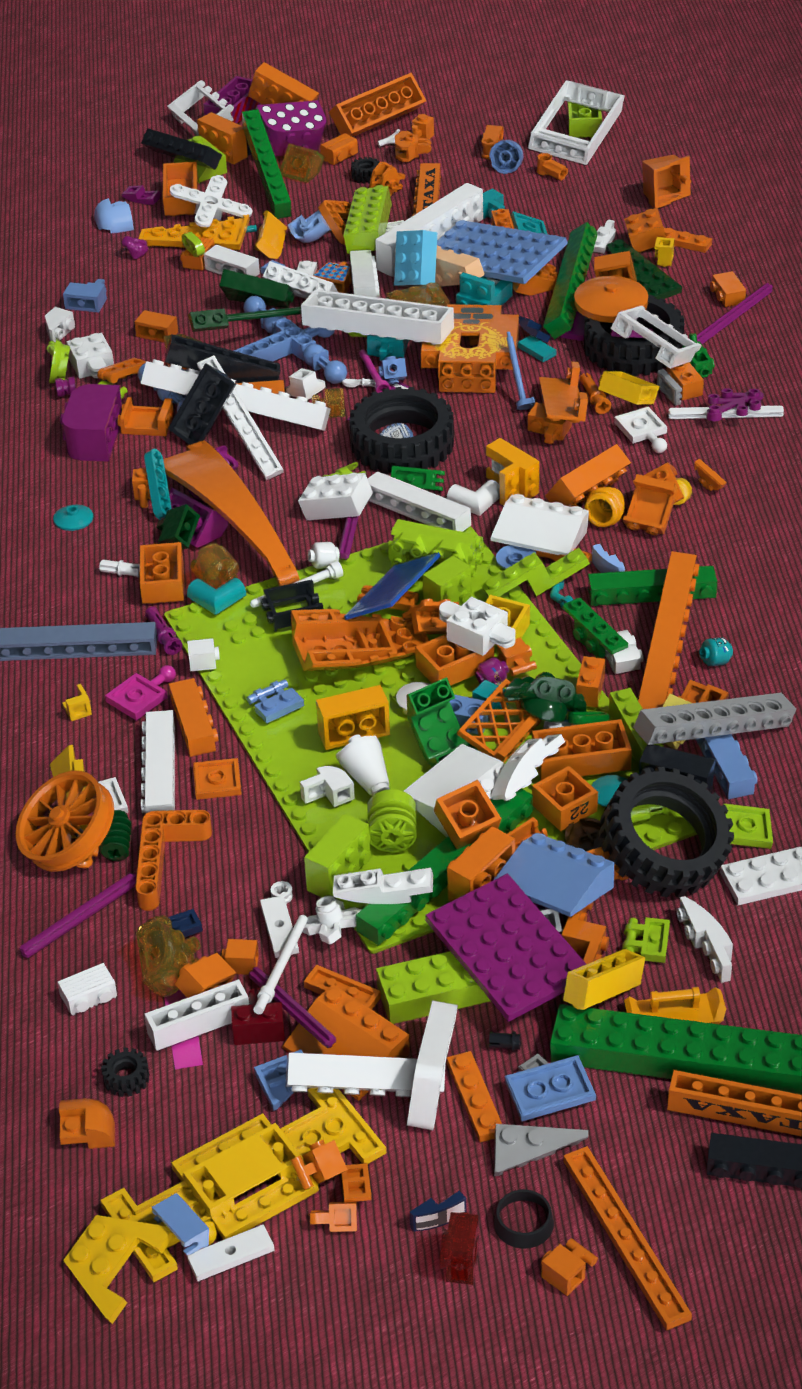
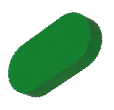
M601 711L570 712L568 714V722L578 725L610 720V714Z

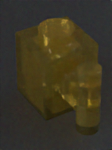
M343 388L324 389L325 398L319 399V396L316 394L312 396L313 404L315 400L326 403L325 407L331 409L329 418L345 417Z

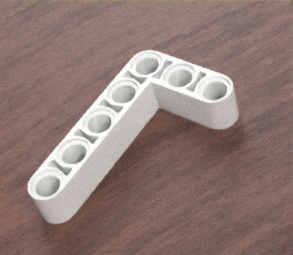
M432 1000L415 1068L407 1126L428 1130L434 1129L441 1081L458 1005Z

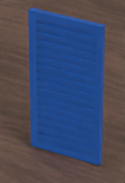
M440 553L393 566L344 616L345 620L392 607L441 556Z

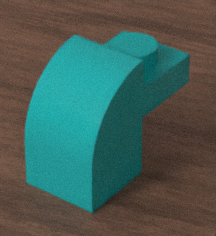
M494 189L483 193V219L491 218V211L505 209L503 194Z

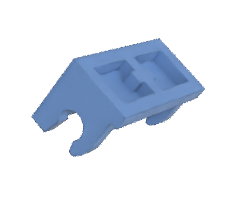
M177 1193L152 1207L153 1214L157 1215L154 1218L156 1222H164L181 1241V1245L185 1248L183 1252L186 1255H191L199 1249L209 1246V1227Z

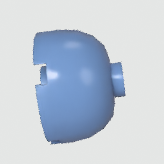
M509 139L496 143L491 148L489 154L492 167L497 172L503 174L516 171L524 158L521 146L516 141Z

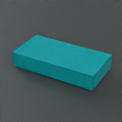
M532 335L518 342V348L541 362H545L557 355L556 349Z

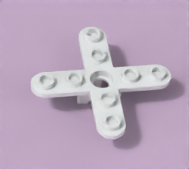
M221 175L211 177L205 193L182 186L181 184H175L170 187L169 192L172 196L196 203L194 221L200 227H209L213 219L221 221L223 212L242 218L243 215L249 214V217L252 215V209L247 204L222 198L227 186V180Z

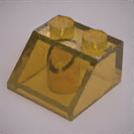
M288 144L280 167L282 177L309 183L320 173L325 157L316 150Z

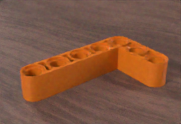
M150 811L144 815L136 879L138 905L142 910L151 911L159 906L165 842L204 841L212 836L210 814L207 811Z

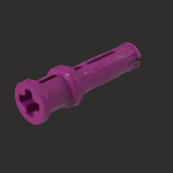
M149 607L145 611L147 613L145 616L150 622L156 623L158 641L164 645V650L167 654H177L183 646L181 640L176 637L174 629L167 626L156 607Z

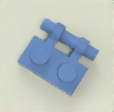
M285 679L279 682L274 681L270 683L269 687L259 688L253 691V694L247 696L249 704L257 702L254 705L255 712L266 724L304 706V699L293 688L283 690L289 686Z

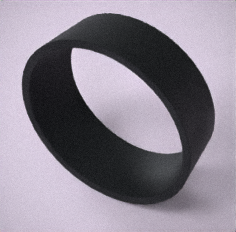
M527 1189L515 1190L506 1194L498 1203L494 1218V1228L498 1237L506 1244L521 1249L533 1248L543 1244L551 1236L554 1228L553 1215L547 1199L541 1194ZM531 1201L542 1206L549 1215L546 1223L538 1230L521 1233L505 1226L499 1213L510 1203Z

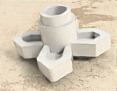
M333 896L322 897L316 902L315 910L317 915L307 917L308 921L303 929V933L307 935L319 933L321 941L332 944L341 938L342 928L356 927V914L361 909L356 907L345 909L343 902L335 899Z

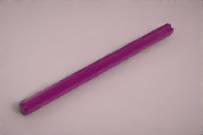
M764 284L698 333L697 342L705 343L773 291L772 284Z

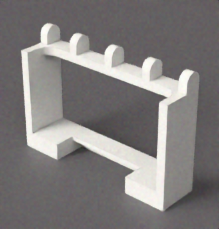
M203 80L197 82L167 106L173 117L181 124L185 122L192 129L195 136H199L198 124L184 112L204 96L221 109L217 115L230 121L234 120L230 114L234 107L231 104L225 107L227 104L225 99L218 101L219 94L217 92L211 95L212 88L210 86L203 88L205 86Z
M643 306L618 312L611 327L612 330L624 338H629L633 330L659 347L660 350L655 359L670 369L691 362L694 354L702 346L690 340L686 334H681L675 330L671 324H666L660 320L656 314L653 315L646 311ZM642 317L685 347L681 349L676 348L637 322V319Z

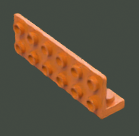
M571 361L570 368L567 367L566 379L539 377L545 415L551 421L563 419L572 423H579L586 419L588 397L587 393L579 392L578 389L579 362Z

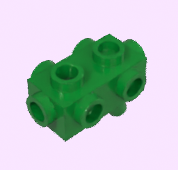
M696 333L689 334L690 340L701 344L700 341L697 342ZM703 346L694 354L690 362L703 378L712 374V369L715 367L713 358H710L707 349Z

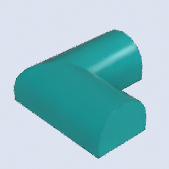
M232 578L217 589L201 579H195L187 589L188 598L214 615H217L246 596L245 586L238 578Z

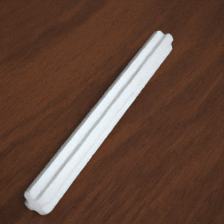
M747 406L748 415L738 416L736 415V407L723 412L722 418L782 417L784 409L783 406H761L760 410L753 411ZM709 407L669 408L668 415L669 419H707L706 415Z

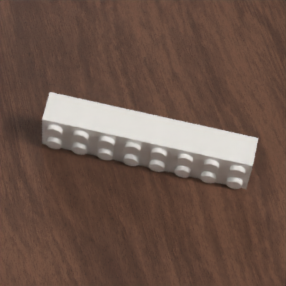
M466 183L375 239L377 270L391 277L395 275L397 231L426 230L437 232V240H439L445 232L450 230L460 220L480 222L483 220V189Z
M316 289L301 305L302 325L311 328L320 327L331 331L342 330L346 333L356 332L362 335H378L382 338L393 337L397 340L408 339L414 342H430L433 345L442 344L454 329L453 307Z

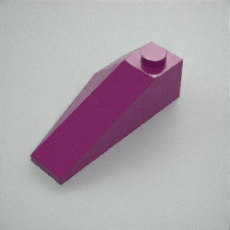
M171 488L169 496L172 509L187 504L200 515L190 544L198 548L222 537L228 527L229 522L211 507Z

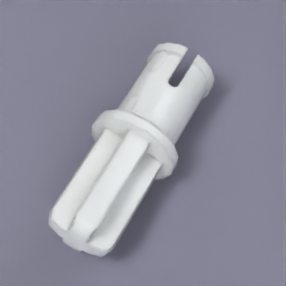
M102 560L100 562L99 570L101 572L115 573L118 576L130 575L140 577V564L126 563L123 560L119 562Z

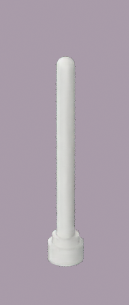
M335 561L330 563L326 570L297 582L312 579L314 584L326 578H340L344 573L340 563ZM264 595L251 600V607L260 606Z

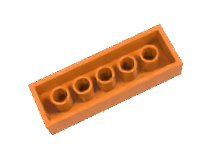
M409 73L336 104L329 111V114L341 135L346 133L350 137H354L420 108L426 102V99L413 74Z

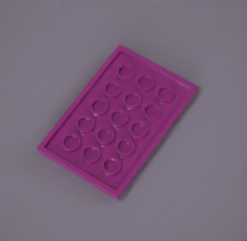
M508 873L425 915V921L508 1022L564 993L567 973L586 965Z

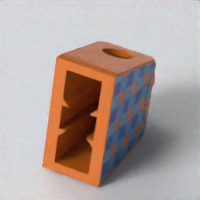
M328 262L313 275L334 283L339 293L347 294L352 281L351 267L346 262H340V264Z

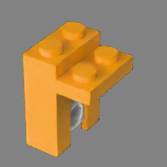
M498 438L486 446V456L492 459V468H486V478L494 480L500 485L501 505L504 506L511 495L521 494L526 498H532L539 493V460L502 438Z

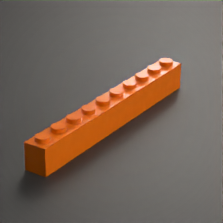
M671 551L638 699L642 709L663 707L669 694L673 695V688H670V686L675 685L677 672H674V669L679 668L680 656H677V653H682L683 640L680 639L681 637L685 638L687 625H684V622H688L690 609H687V606H692L693 594H690V592H695L696 579L693 578L694 576L698 577L700 564H696L697 555Z

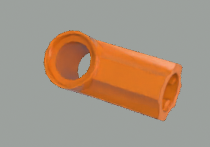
M541 153L537 156L536 172L538 174L550 175L560 181L565 179V176L568 174L566 166L552 160V155L548 153Z

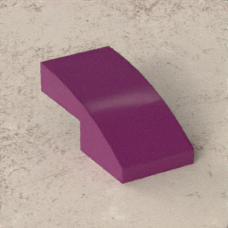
M140 185L129 186L122 193V197L135 203L154 205L160 199L161 194L160 191H145L144 186Z

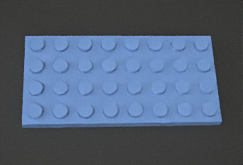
M465 220L456 222L450 230L437 240V245L441 246L443 250L451 249L456 254L464 253L479 258L485 274L483 277L526 284L568 244L566 237Z

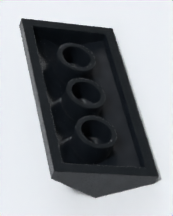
M205 363L168 429L189 445L205 440L236 384L226 374Z

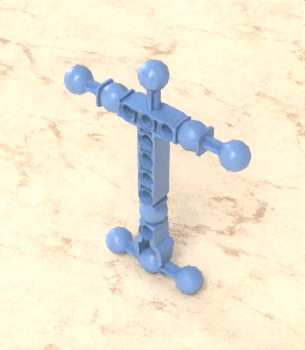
M251 296L245 300L243 310L245 313L266 311V304L261 297ZM284 316L261 318V328L273 335L234 350L272 362L293 353L299 359L305 361L307 365L311 366L314 371L323 368L326 380L333 384L341 383L346 379L347 368L344 363L338 360L329 361L328 350L316 344L315 340H312V337L316 335L328 338L334 334L335 330L331 331L320 327H308L302 330ZM144 363L138 370V378L140 382L142 380L146 363ZM153 387L163 402L165 398H172L173 403L177 405L178 412L186 395Z

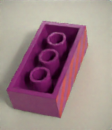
M239 76L234 77L217 92L219 94L218 101L225 99L227 101L225 107L229 104L234 107L230 114L234 119L232 122L236 124L242 120V112L253 110L260 104L248 97L252 79ZM210 100L203 104L204 115L211 112L217 114L221 111Z

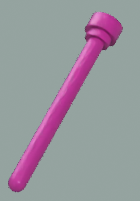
M360 350L359 355L376 383L375 391L380 393L386 388L391 390L389 383L381 379L367 352Z

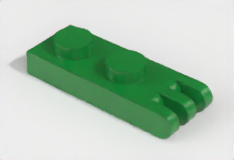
M392 466L391 477L423 490L443 491V487L436 486V483H444V479L437 478V475L445 476V471Z

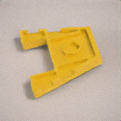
M96 1215L63 1261L105 1318L113 1324L127 1302L121 1296L107 1289V1287L139 1242L162 1254L175 1235L167 1226Z

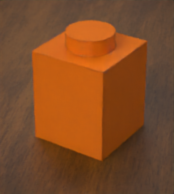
M228 939L227 948L222 949L221 957L232 967L236 974L249 975V972L258 966V941Z

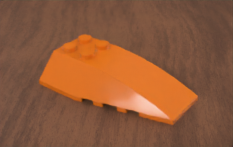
M338 609L291 610L293 646L303 671L351 669L387 663L415 655V647L429 641L426 634H414L412 619H403V617L391 616V619H384L380 614H372L371 617L358 616L345 620L344 616L346 614L340 613Z

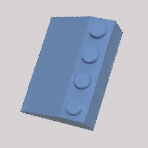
M535 833L519 845L495 877L497 879L508 873L532 902L571 917L614 888V862L605 859L603 856L586 852L582 848H575L565 844L563 841L546 837L544 834Z

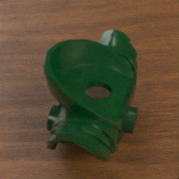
M542 672L535 679L530 676H525L522 679L515 678L508 685L504 693V701L521 700L522 707L528 713L548 722L561 723L566 720L567 709L571 712L586 711V701L582 694L576 693L574 685L568 680L555 678L549 672Z

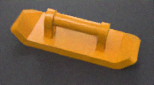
M266 210L263 213L264 221L258 231L259 235L255 243V249L268 258L278 259L282 253L287 226Z
M699 987L667 992L651 991L650 999L637 1001L629 996L624 1000L627 1013L720 1024L723 1022L726 1013L722 991L716 987L703 994H700Z

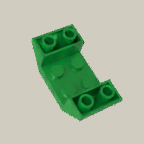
M447 677L407 694V719L425 760L432 768L461 744L478 750L457 735L461 727L449 702L455 699V695Z

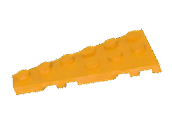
M249 214L239 219H234V216L227 217L228 220L225 221L213 219L209 227H200L195 222H190L189 226L181 227L180 224H175L173 228L165 229L163 226L141 230L138 239L146 240L147 246L185 248L182 242V234L192 232L197 237L213 239L215 245L231 250H240L250 218Z

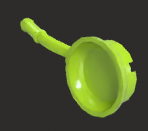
M56 339V342L49 341L47 351L53 356L49 383H55L57 378L65 380L70 345L62 344L58 339Z

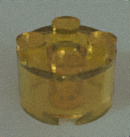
M213 543L203 547L197 553L199 555L197 559H193L191 562V571L195 577L215 589L232 578H238L239 564L223 545L219 546L217 543Z

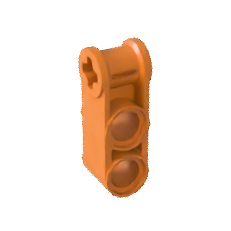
M486 125V130L481 140L483 147L482 158L491 159L489 157L491 148L503 140V126Z

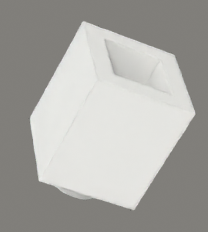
M213 638L187 641L190 671L216 669V660H220L219 647H214Z

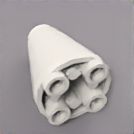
M352 736L348 740L349 743L336 754L340 765L369 795L373 796L377 792L390 789L382 747L376 736Z

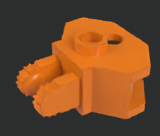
M401 131L395 135L396 159L401 162H409L415 157H419V154L429 153L432 149L431 140L428 138H418V134L414 135L409 131Z
M379 162L373 169L369 188H374L377 185L388 186L391 197L394 192L403 188L399 181L405 179L406 175L398 173L395 167L386 162Z

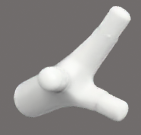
M397 129L391 136L377 141L378 147L395 144V135L400 132V129Z

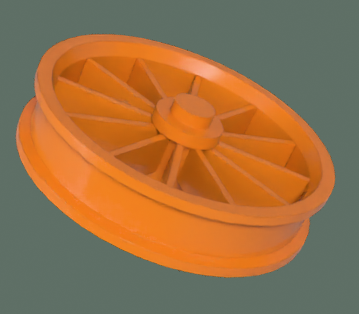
M68 771L49 779L32 794L20 813L16 826V843L19 850L38 867L49 872L64 871L80 864L100 846L111 827L114 816V802L110 792L98 783L92 775L84 771ZM57 800L58 806L52 809L50 806ZM47 809L51 810L49 817H42ZM81 825H88L84 831L80 828ZM79 834L77 840L72 843L71 836L75 835L77 837Z

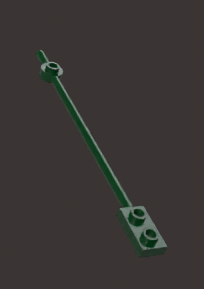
M301 307L226 315L225 309L190 312L188 317L192 332L226 329L229 326L228 322L299 315L302 314Z

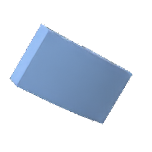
M600 544L592 546V563L601 573L625 571L623 562H620L616 555L609 556L608 552L604 551Z

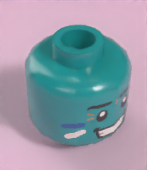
M723 637L706 639L699 649V656L707 666L725 665L733 655L732 645Z

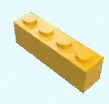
M623 949L567 973L563 1001L573 1004L572 1006L576 1009L585 1010L588 1007L641 985L645 957Z

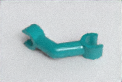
M564 580L551 587L550 598L558 602L562 609L563 604L574 600L569 595L564 597L559 594V591L564 588Z

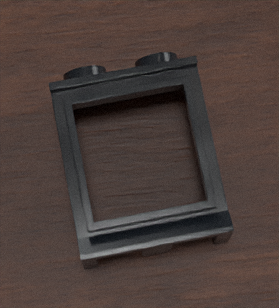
M312 579L263 590L264 598L261 599L262 609L267 611L268 624L273 625L275 632H277V629L291 626V610L276 613L274 607L306 601L308 606L292 610L323 609V603H319L318 593H314Z

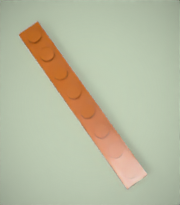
M588 1146L564 1155V1164L666 1331L691 1321V1311Z

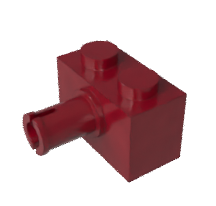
M255 988L248 992L249 1005L231 1006L234 1046L285 1041L282 1002L268 1003L262 1014H256L253 1009L258 1001V997L255 996Z

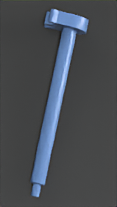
M507 332L506 339L519 395V401L516 402L518 410L531 409L536 402L534 397L526 398L513 336H511L510 332Z

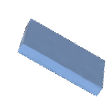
M578 1055L505 1076V1083L521 1121L596 1100V1093Z

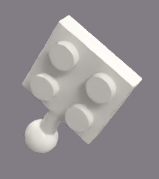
M649 407L615 416L614 423L632 443L649 439L654 452L663 453L667 449V442L663 438H657V436L667 433V426Z

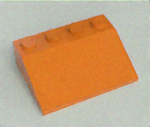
M334 984L316 998L307 1012L336 1037V1043L331 1048H326L299 1023L283 1045V1049L288 1053L302 1050L303 1053L391 1058H406L410 1054L408 1033ZM360 1090L358 1095L351 1096L359 1101L369 1091Z

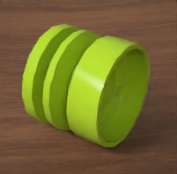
M397 789L383 790L373 795L367 804V823L369 824L371 845L385 852H399L409 848L417 838L416 802L413 797Z

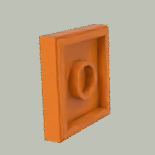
M238 758L193 763L196 800L242 795Z

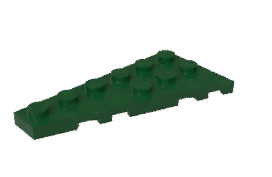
M622 239L607 244L608 254L630 251L637 282L647 290L648 296L653 295L656 299H666L682 293V286Z

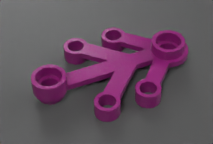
M729 388L721 390V398L718 394H709L708 403L712 405L707 409L706 418L709 421H719L722 419L723 412L736 407V415L746 416L748 415V407L745 406V403L749 404L750 410L758 411L761 409V400L764 394L759 389H749L745 393H733V390Z

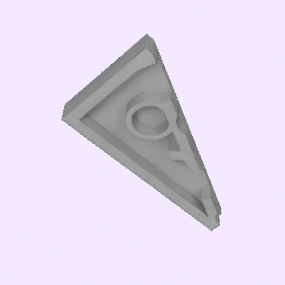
M496 1124L494 1176H500L506 1170L516 1166L520 1168L527 1165L530 1161H537L555 1154L556 1150L570 1145L572 1147L580 1144L582 1140L588 1138V1130Z

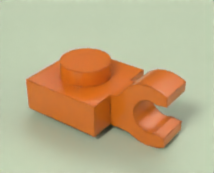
M357 1202L329 1203V1211L311 1210L310 1224H329L330 1232L357 1231Z

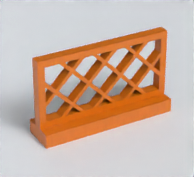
M505 679L457 732V735L479 751L501 760L503 763L510 758L542 721L528 713L525 709H522L521 700L504 701L503 689L507 688L511 683L508 679ZM491 702H501L502 709H492ZM506 702H515L517 709H507ZM489 715L490 723H481L479 716ZM494 715H504L505 722H495ZM509 715H519L520 722H510ZM468 728H477L479 736H472L466 730ZM482 728H492L494 736H484ZM497 728H507L508 736H499ZM485 742H495L497 747L495 751L487 747Z

